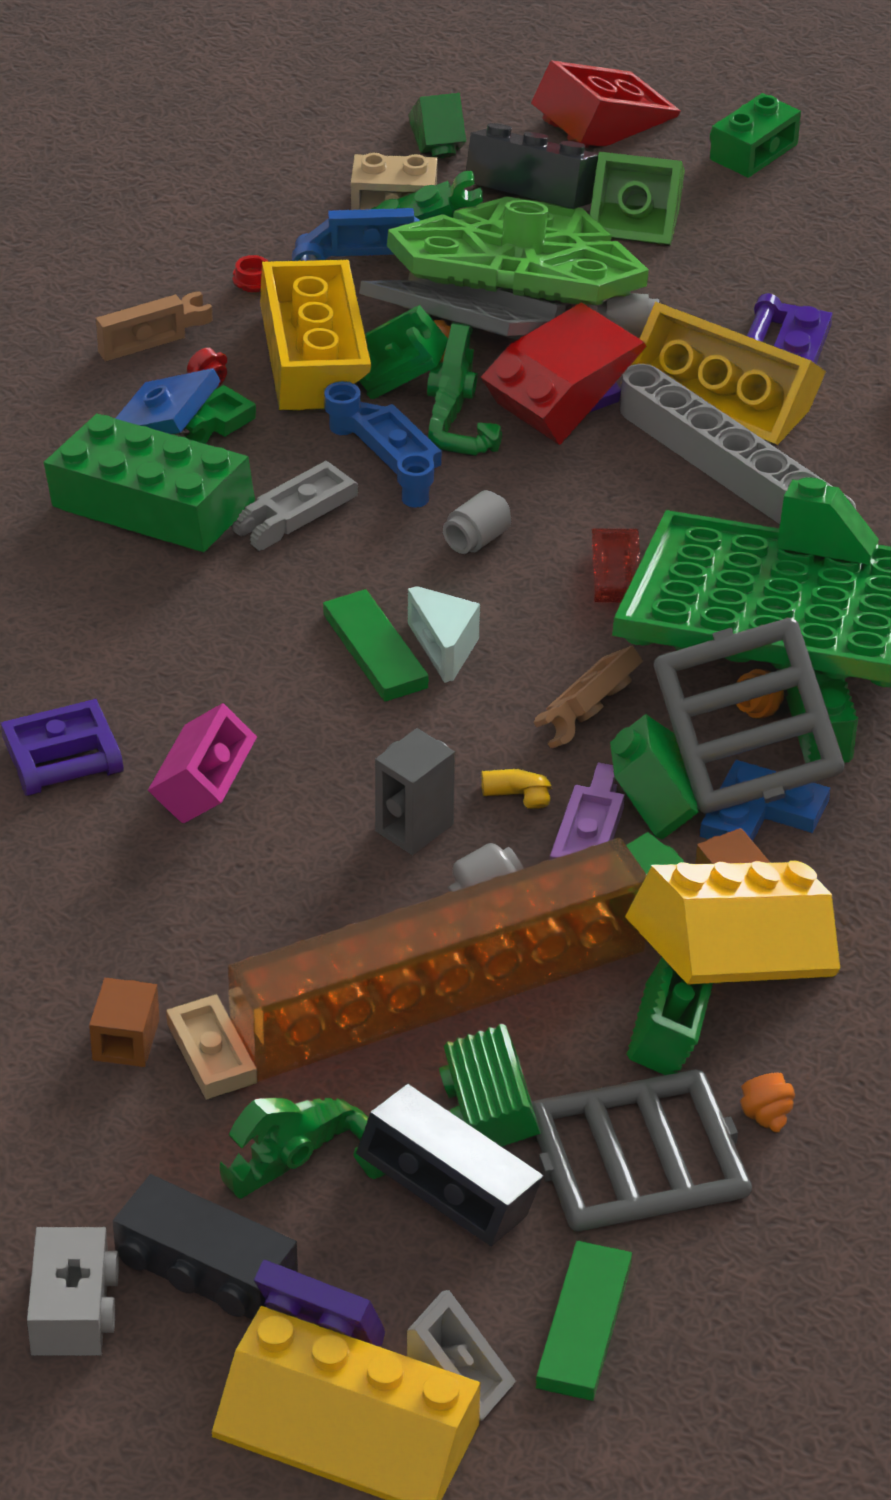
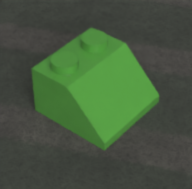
M599 152L590 216L612 235L611 238L671 245L680 209L685 174L682 161Z

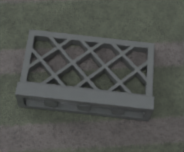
M409 272L408 280L361 281L359 291L361 295L397 304L406 309H412L420 305L428 315L459 324L470 325L473 328L516 340L565 312L566 305L541 298L513 295L512 290L499 287L496 292L480 288L473 289L467 286H455V284L435 283L428 279L417 278L411 272Z

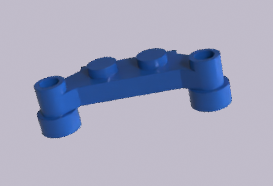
M413 208L328 211L327 220L310 233L302 234L296 239L295 249L292 252V261L326 260L331 256L394 255L387 247L388 229L421 220L414 216Z
M341 381L328 385L324 391V407L329 414L330 430L338 435L355 433L397 474V481L402 486V502L409 507H422L429 502L430 486L434 481V468L441 466L442 451L393 404L384 407L360 402V389L350 382Z

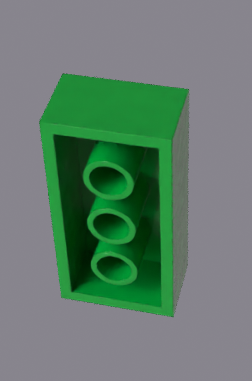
M97 413L43 462L53 507L201 552H205L238 519L239 514H241L246 506L255 502L248 456Z

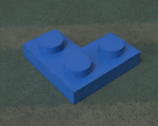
M735 760L720 789L772 774L776 771ZM810 783L784 791L785 798L766 804L764 798H759L712 813H706L701 823L700 837L710 839L714 836H721L742 828L753 841L764 819L813 833L829 802L830 787Z

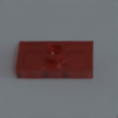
M594 528L592 529L591 537L594 602L621 603L641 563L639 529Z

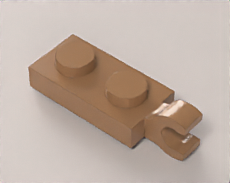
M192 292L185 295L182 300L175 294L97 317L98 352L104 361H108L185 338V328L205 325L213 321L212 306L210 304L203 305V295L201 292Z
M633 645L602 657L546 708L547 711L536 716L534 720L536 727L552 722L556 728L555 737L548 743L550 748L570 742L575 735V719L578 722H583L594 716L603 708V704L600 701L603 697L619 692L632 681L629 674L643 662Z

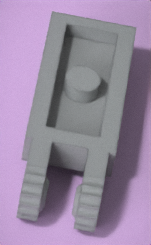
M324 461L259 496L256 502L242 510L238 519L231 525L233 527L232 530L241 537L252 532L250 544L259 551L280 541L284 533L289 534L358 496V483L328 461Z

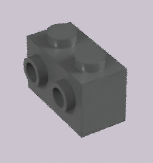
M416 728L400 741L390 744L385 752L375 758V831L412 856L454 824L455 751L450 749L444 742L436 740Z

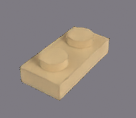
M217 994L166 1010L167 1025L205 1099L257 1083V1069Z

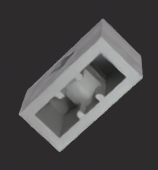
M36 1227L27 1316L31 1355H102L103 1333H114L115 1298L106 1297L107 1286H117L119 1276L118 1251H108L106 1227Z

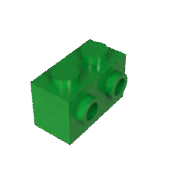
M761 93L712 126L710 132V160L747 178L751 177L798 144L801 111L779 101L774 96Z

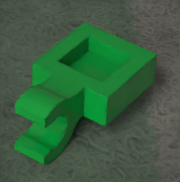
M222 385L213 391L186 425L185 429L189 430L190 433L185 438L206 444L214 431L225 437L255 419L256 404L227 386Z

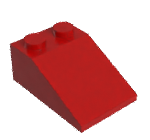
M553 60L550 61L531 101V104L543 113L542 118L544 121L552 126L562 128L568 133L567 139L569 141L582 143L585 145V148H588L590 145L606 147L674 119L681 112L631 71Z
M581 302L511 343L481 376V379L497 404L560 445L647 346L644 341Z

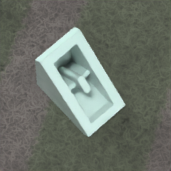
M418 586L408 588V625L444 683L453 681L479 639L480 604Z

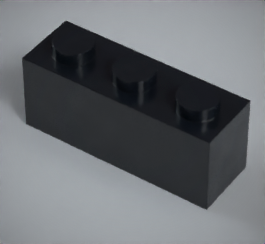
M498 123L487 124L486 129L471 132L466 171L473 172L474 184L571 209L592 203L599 154L585 151L584 144L573 141H562L560 144L548 142L547 135L535 132H525L524 135L511 133V126Z
M409 1084L405 1085L370 1112L356 1151L358 1156L491 1247L528 1215L543 1178L541 1173Z
M152 1174L146 1178L113 1219L115 1251H118V1256L126 1265L139 1271L146 1269L165 1278L181 1292L188 1294L194 1292L216 1302L225 1312L232 1316H245L253 1320L261 1306L266 1307L264 1304L266 1300L254 1282L263 1259L298 1272L296 1240Z

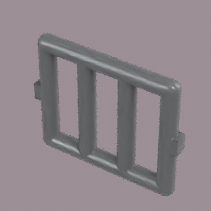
M785 618L733 634L731 627L712 633L713 640L660 655L655 659V673L697 807L701 812L712 813L759 798H764L766 804L785 798L784 791L834 777L843 772L845 767L800 626L795 619ZM783 640L791 667L684 698L677 671ZM798 686L806 713L699 744L691 717ZM813 732L821 759L713 790L705 763Z
M689 1070L531 1102L541 1133L536 1135L542 1154H539V1167L544 1181L552 1180L567 1223L574 1231H585L744 1199L752 1191V1184L735 1146L738 1138L732 1117H723L709 1081L701 1070ZM690 1093L725 1179L698 1185L693 1184L659 1099ZM638 1104L671 1190L640 1196L607 1109ZM585 1114L618 1201L585 1206L553 1119Z

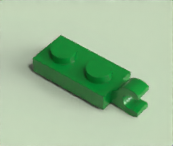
M464 171L454 178L452 186H450L448 181L437 185H427L410 195L398 199L385 200L371 209L413 208L414 216L419 220L442 214L453 218L455 210L477 206L483 201L481 188L473 191L464 190V188L474 185L473 172Z

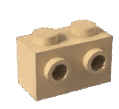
M379 153L355 154L351 178V210L371 209L385 200L398 199L410 195L427 185H437V158L424 157L417 154L409 156H384Z

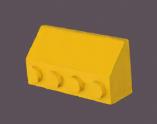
M349 260L262 262L260 306L279 410L324 409V391L328 385L341 381L355 384L371 371V362Z
M656 301L640 336V339L645 342L647 347L631 364H647L658 368L763 440L776 445L809 412L826 371L811 360Z
M755 861L753 863L734 864L717 862L715 864L678 863L677 865H652L625 916L687 984L833 977L840 970L832 894L816 879L817 874L815 871L799 861L785 863Z
M261 1306L235 1350L212 1429V1437L385 1500H442L479 1426L481 1382Z

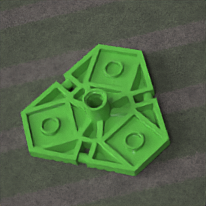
M503 197L474 207L454 211L453 218L442 214L388 229L387 247L415 277L447 285L455 284V286H467L473 289L480 288L496 292L500 287L513 289V295L530 296L537 299L545 298L546 300H557L569 304H579L582 302L587 305H600L605 299L615 296H628L631 291L646 287L649 269L618 241H611L612 235L583 208L571 209L551 203Z

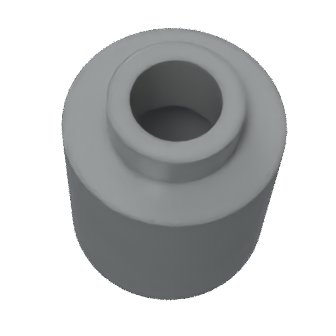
M630 293L628 296H615L608 298L607 301H603L602 304L598 305L597 312L634 336L640 337L655 301L659 303V299L649 298L648 294Z
M487 490L481 491L449 514L447 522L443 525L445 540L458 553L477 552L509 529L511 525L509 505L500 495Z

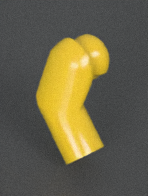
M520 769L481 772L483 796L524 794L523 802L529 809L547 807L551 801L548 790H551L552 787L546 776Z

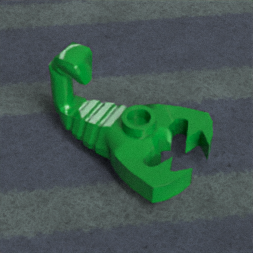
M452 323L444 360L439 362L438 366L431 369L429 373L427 395L435 397V404L433 405L432 418L430 419L428 438L440 450L475 456L479 453H485L488 448L492 452H497L502 440V430L498 424L479 422L477 424V433L479 435L476 438L447 433L451 423L455 421L457 413L460 412L465 398H474L478 380V373L472 372L474 349H469L473 328L470 325Z
M283 1098L253 1100L244 1108L229 1133V1136L241 1149L251 1139L255 1141L251 1145L252 1159L248 1163L238 1153L230 1167H227L220 1161L219 1171L222 1182L241 1199L290 1169L303 1165L310 1158L314 1149L320 1148L325 1141L328 1142L333 1139L335 1134L339 1135L350 1130L361 1140L369 1117L358 1107L351 1106L345 1100L338 1098L336 1100L332 1098H325V1100L313 1099V1101L306 1100L297 1104ZM358 1147L355 1148L353 1156L368 1177L376 1179L386 1175L356 1154Z

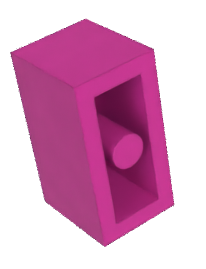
M224 703L216 706L184 725L148 791L181 823L188 822L222 803L257 736Z

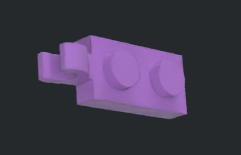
M598 762L591 786H574L550 854L549 870L600 880L602 860L607 858L624 809L625 794L616 793L617 784H614L613 765Z

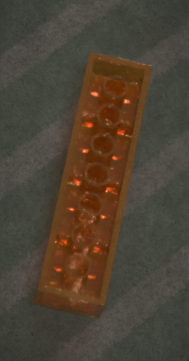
M617 838L228 965L230 1020L257 1069V1082L643 952L645 938L625 916L647 874L623 840Z

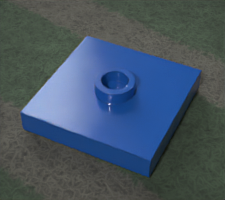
M214 368L145 382L115 419L146 426L168 434L181 433L217 388L220 379Z

